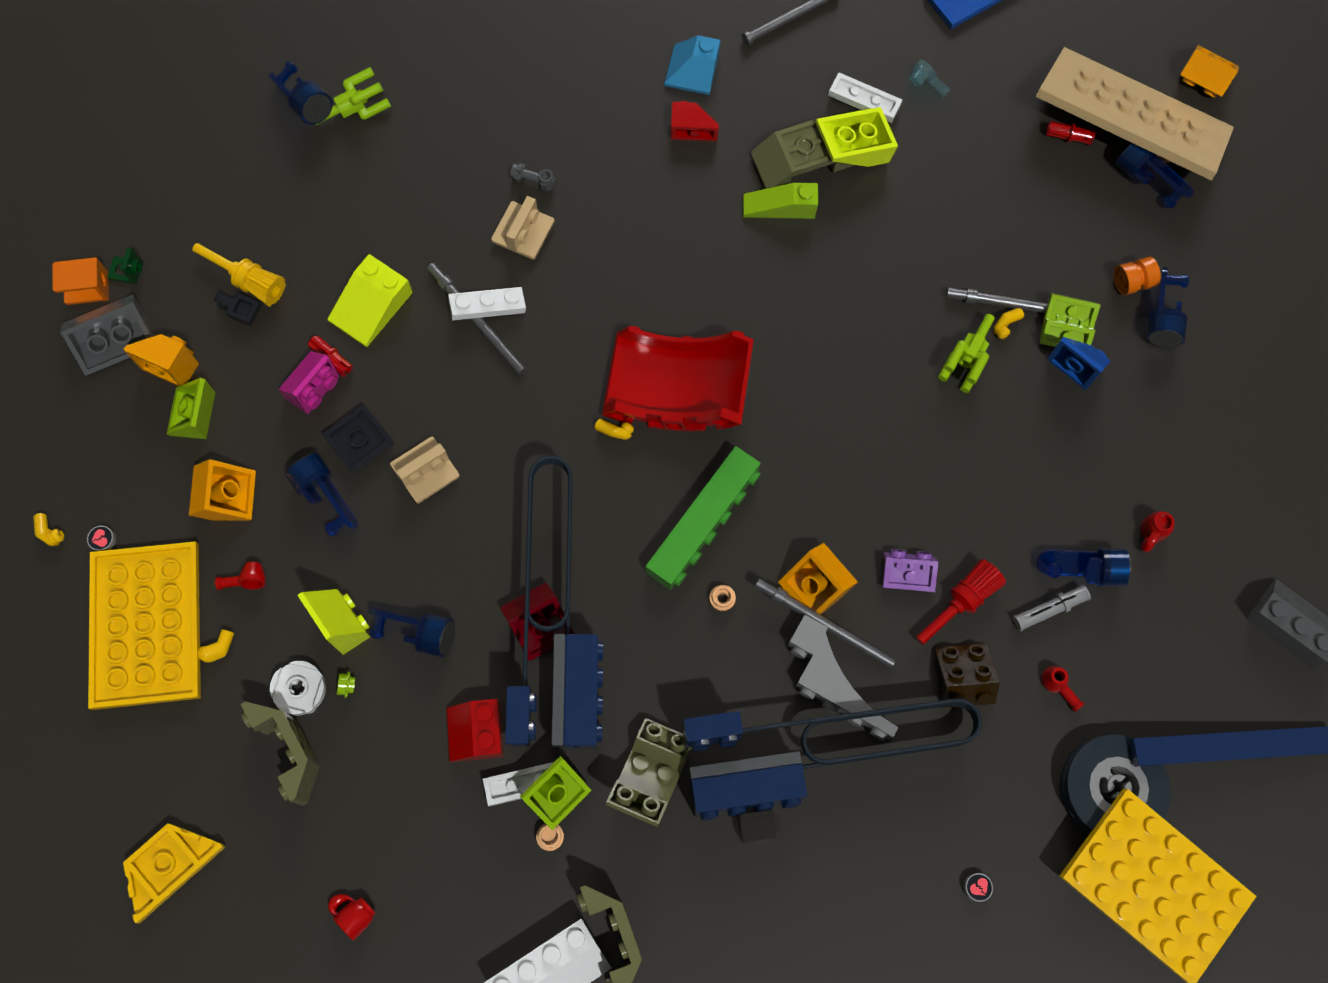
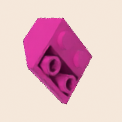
M310 351L278 390L286 400L306 414H309L312 409L314 410L320 405L325 393L336 386L339 375L328 356Z

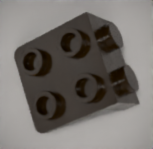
M986 644L951 645L936 648L935 655L943 679L941 700L965 699L973 705L996 704L1000 682Z

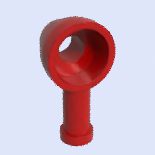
M258 562L245 563L239 576L215 578L217 590L236 586L255 590L265 587L266 583L262 564Z
M1050 666L1043 671L1041 683L1047 691L1051 693L1060 692L1074 712L1085 705L1069 688V675L1065 669L1060 666ZM1055 673L1061 675V681L1055 679Z

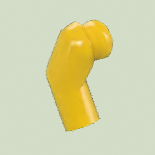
M1016 308L1003 313L994 326V334H997L999 339L1008 337L1010 329L1007 327L1011 323L1023 319V310Z
M598 419L595 424V430L622 440L632 437L631 433L634 431V427L627 422L622 423L621 427L603 419Z
M38 513L34 515L35 536L49 546L59 545L64 540V533L58 529L50 530L48 528L46 514Z
M222 629L216 643L199 648V659L209 663L225 657L234 633Z

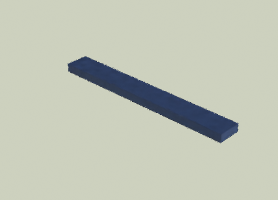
M1328 726L1133 738L1129 741L1134 767L1328 755Z

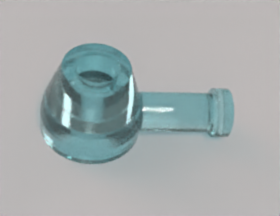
M919 59L915 63L909 75L910 81L915 86L919 87L929 82L941 94L942 98L951 90L949 86L947 87L936 77L934 69L928 62Z

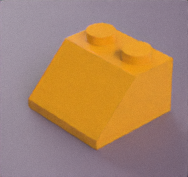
M1197 45L1180 75L1184 77L1182 81L1194 87L1197 83L1204 87L1203 92L1212 97H1216L1218 94L1222 97L1239 71V66Z
M160 334L126 345L123 349L141 370L177 386L188 383L199 365L193 356L194 352L185 346V341L176 336L169 338Z
M210 459L195 465L193 468L189 516L212 521L252 520L256 471Z
M822 543L810 550L778 583L788 592L790 597L822 614L841 599L858 581L825 543Z

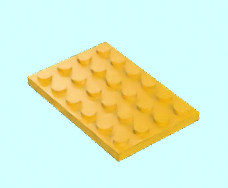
M195 541L90 552L88 709L98 710L201 699V672L198 656L200 648L199 544Z
M1125 788L1121 790L1059 876L1186 983L1198 982L1257 897L1129 789Z

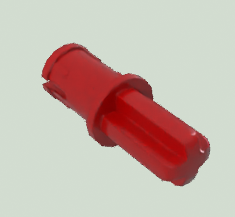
M1050 121L1047 125L1046 134L1066 139V142L1075 141L1091 145L1093 143L1091 139L1094 140L1095 130L1076 127L1074 123L1067 125Z
M313 336L308 342V347L314 352L324 354L330 358L341 377L347 376L345 371L349 374L353 369V365L338 353L337 348H332L319 336Z

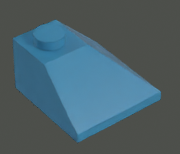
M697 35L675 44L664 86L710 95L719 59L721 40Z

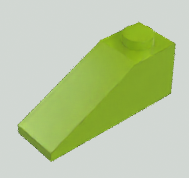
M790 183L743 194V217L815 219L818 207V183Z

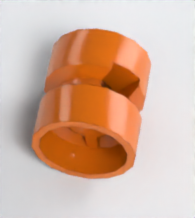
M1148 256L1137 259L1134 262L1117 265L1114 268L1113 278L1119 293L1126 296L1136 293L1140 289L1147 290L1157 287L1160 284L1161 273L1156 260Z

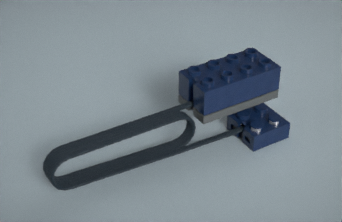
M553 455L543 456L536 460L531 466L528 476L522 686H507L505 744L512 747H530L531 740H536V724L531 722V712L537 711L536 693H532L530 686H527L528 622L536 629L545 632L555 631L566 622V636L565 634H554L552 747L596 748L597 742H602V724H597V715H602L603 696H597V688L603 687V669H598V661H603V642H598V634H570L573 480L571 468L567 462ZM554 464L563 468L568 475L566 610L560 622L551 626H543L535 622L530 615L533 479L539 468L544 465Z
M948 699L742 728L740 711L684 719L682 728L685 748L692 747V752L708 750V746L712 744H719L720 748L735 746L736 742L741 739L745 732L810 723L804 729L801 736V747L807 758L814 762L802 765L800 751L690 767L688 777L694 817L701 816V821L716 819L719 813L728 812V817L743 815L746 809L755 808V813L770 811L777 804H782V809L797 807L807 797L803 769L961 746L971 742L979 735L982 727V717L979 710L971 702L965 699ZM945 706L962 707L971 715L973 720L971 735L963 740L841 758L820 759L809 751L806 744V736L813 726L822 723Z

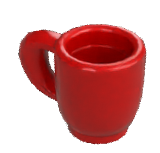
M1158 511L1150 514L1141 522L1140 532L1143 538H1145L1141 544L1142 552H1150L1156 543L1165 540L1173 532L1175 522L1172 515L1167 512Z
M338 894L333 896L328 903V910L334 916L333 920L352 941L363 933L376 914L361 897L354 900L347 894ZM344 902H350L339 913H337L336 909L340 904Z

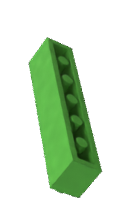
M735 446L648 562L645 573L669 590L674 585L679 587L687 576L685 570L690 564L694 566L702 556L700 552L705 544L709 546L716 537V528L719 524L724 526L732 515L730 509L734 504L739 505L747 494L744 490L749 484L753 486L759 479L761 463Z

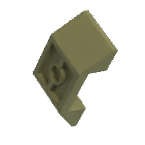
M816 119L776 131L750 152L765 189L790 184L791 177L827 165L831 166L833 172L855 165L832 162L816 125Z
M246 701L240 704L244 711L241 717L248 728L252 727L256 732L259 731L265 735L275 731L281 741L284 739L289 749L285 750L289 760L293 765L297 764L294 768L278 776L281 783L278 786L280 794L285 801L289 799L292 803L301 806L306 805L309 801L320 764L297 720L281 710Z
M645 718L619 779L616 780L605 805L658 827L691 748H685L684 735Z
M586 885L580 887L582 894L577 895L582 912L588 911L589 915L592 916L612 908L613 913L608 916L613 931L619 930L623 941L618 943L624 960L629 958L631 962L609 972L610 978L606 982L632 983L642 957L623 903Z

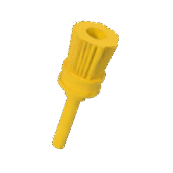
M196 243L192 248L193 252L226 269L229 275H231L233 286L240 288L244 292H250L269 307L279 301L285 290L284 277L262 269L259 264L253 263L250 259L245 258L240 262H231L199 243Z

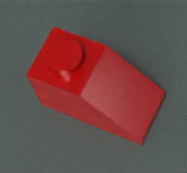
M688 101L672 102L671 140L718 141L719 124L697 103H690Z

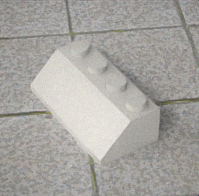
M580 919L484 983H591L612 967L584 920Z

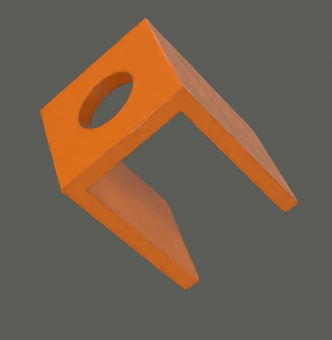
M97 257L59 261L52 264L53 291L55 293L64 292V303L66 305L109 300L108 271Z

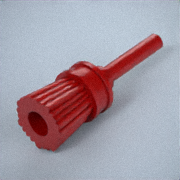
M986 559L979 560L966 578L960 580L957 586L950 589L952 600L949 602L950 606L916 637L917 641L924 645L957 613L961 614L965 611L974 614L976 609L984 604V600L1006 584L1003 574Z

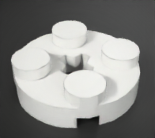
M293 661L275 672L270 683V694L276 706L281 711L293 716L313 713L323 701L326 692L324 675L314 665L305 661ZM302 681V686L305 689L299 695H295V691L291 687Z

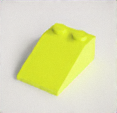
M881 107L818 118L815 121L832 162L865 167L890 162L898 148V144Z
M369 254L353 272L327 320L367 348L413 293L409 281Z
M338 589L301 592L298 594V597L326 640L343 655L370 638L366 631L370 628L361 614L356 616L352 610L356 605L347 593L342 595Z

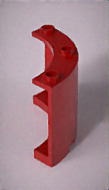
M636 326L624 328L616 333L602 416L632 424L633 420L648 422L647 427L674 431H705L706 426L715 425L716 429L720 430L741 425L754 339L745 336L740 331H731L723 335L705 338H694L691 336L680 338L642 331Z

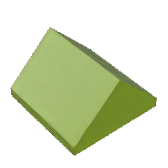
M198 378L176 387L166 435L207 439L216 392L205 379Z
M560 756L520 797L553 830L592 790Z

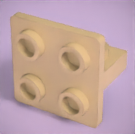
M527 196L522 205L514 201L510 203L491 240L494 244L534 260L555 221L553 217L539 212L536 199Z
M434 437L426 439L390 463L417 504L460 477L458 471L449 460L445 449L440 443H437Z

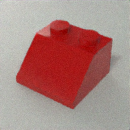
M498 699L469 701L447 708L450 762L504 757L501 703Z

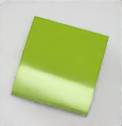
M1050 293L1042 325L1040 344L1056 347L1060 340L1066 337L1091 345L1096 331L1094 325L1101 304Z

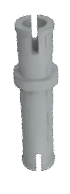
M1081 585L1065 594L1062 592L1058 593L1054 599L1013 616L1014 625L1021 632L1056 614L1071 611L1072 607L1089 601L1091 595L1085 585Z

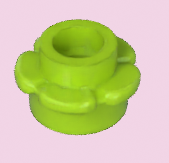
M349 671L347 674L339 673L336 695H344V698H347L348 693L354 692L355 677H350Z

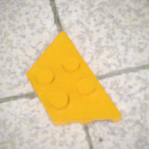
M167 823L123 862L125 876L129 881L127 886L129 898H132L134 922L140 924L218 855L225 846L209 838Z

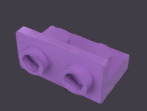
M890 549V552H883V588L935 592L938 560L932 556V553L916 551V555L906 554V551L901 549Z

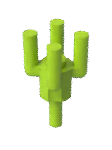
M371 67L343 81V87L346 92L333 98L336 104L331 106L327 117L315 123V125L340 113L346 118L357 112L361 119L366 120L392 107L387 98L368 108L364 105V103L368 102L367 99L384 91L380 82L364 90H356L354 87L375 76Z
M986 314L976 334L968 333L964 340L957 342L938 376L941 381L946 382L951 372L954 371L959 362L961 366L970 368L960 390L964 393L970 392L989 359V354L986 352L989 343L986 341L985 336L995 319L993 315Z

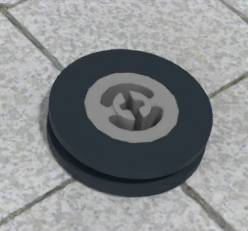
M1105 735L1089 740L1078 746L1070 754L1063 766L1060 790L1064 806L1072 820L1088 834L1092 832L1110 807V804L1105 800L1114 801L1123 788L1129 789L1163 819L1168 811L1171 799V786L1164 765L1134 767L1129 741L1133 739L1132 737ZM1110 769L1118 770L1123 775H1113ZM1126 777L1129 782L1120 783L1115 789L1117 793L1109 794L1104 800L1101 794L1110 793L1115 787L1113 783L1121 782Z

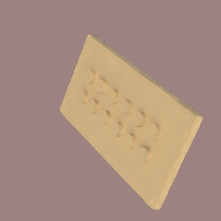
M1066 47L1061 51L1036 95L1037 98L1211 181L1217 173L1234 128L1223 121Z

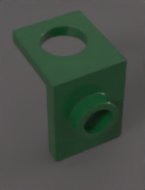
M127 247L124 258L113 257L107 278L109 280L137 284L142 271L143 261L133 248ZM119 265H121L120 269L125 275L116 274V269Z

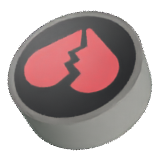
M96 526L88 533L87 543L94 551L111 550L116 544V535L106 526Z
M971 874L964 881V892L970 900L983 902L991 897L993 884L985 874Z

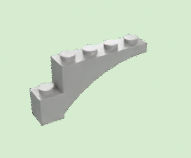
M804 615L787 646L792 649L791 653L796 657L810 659L795 686L800 689L799 693L807 699L813 700L816 698L823 702L822 706L835 714L837 711L847 714L874 710L859 696L842 673L826 635L828 627ZM881 715L847 720L857 727L865 726L871 730L870 734L882 741L885 738L887 740L893 738L898 729L897 726Z

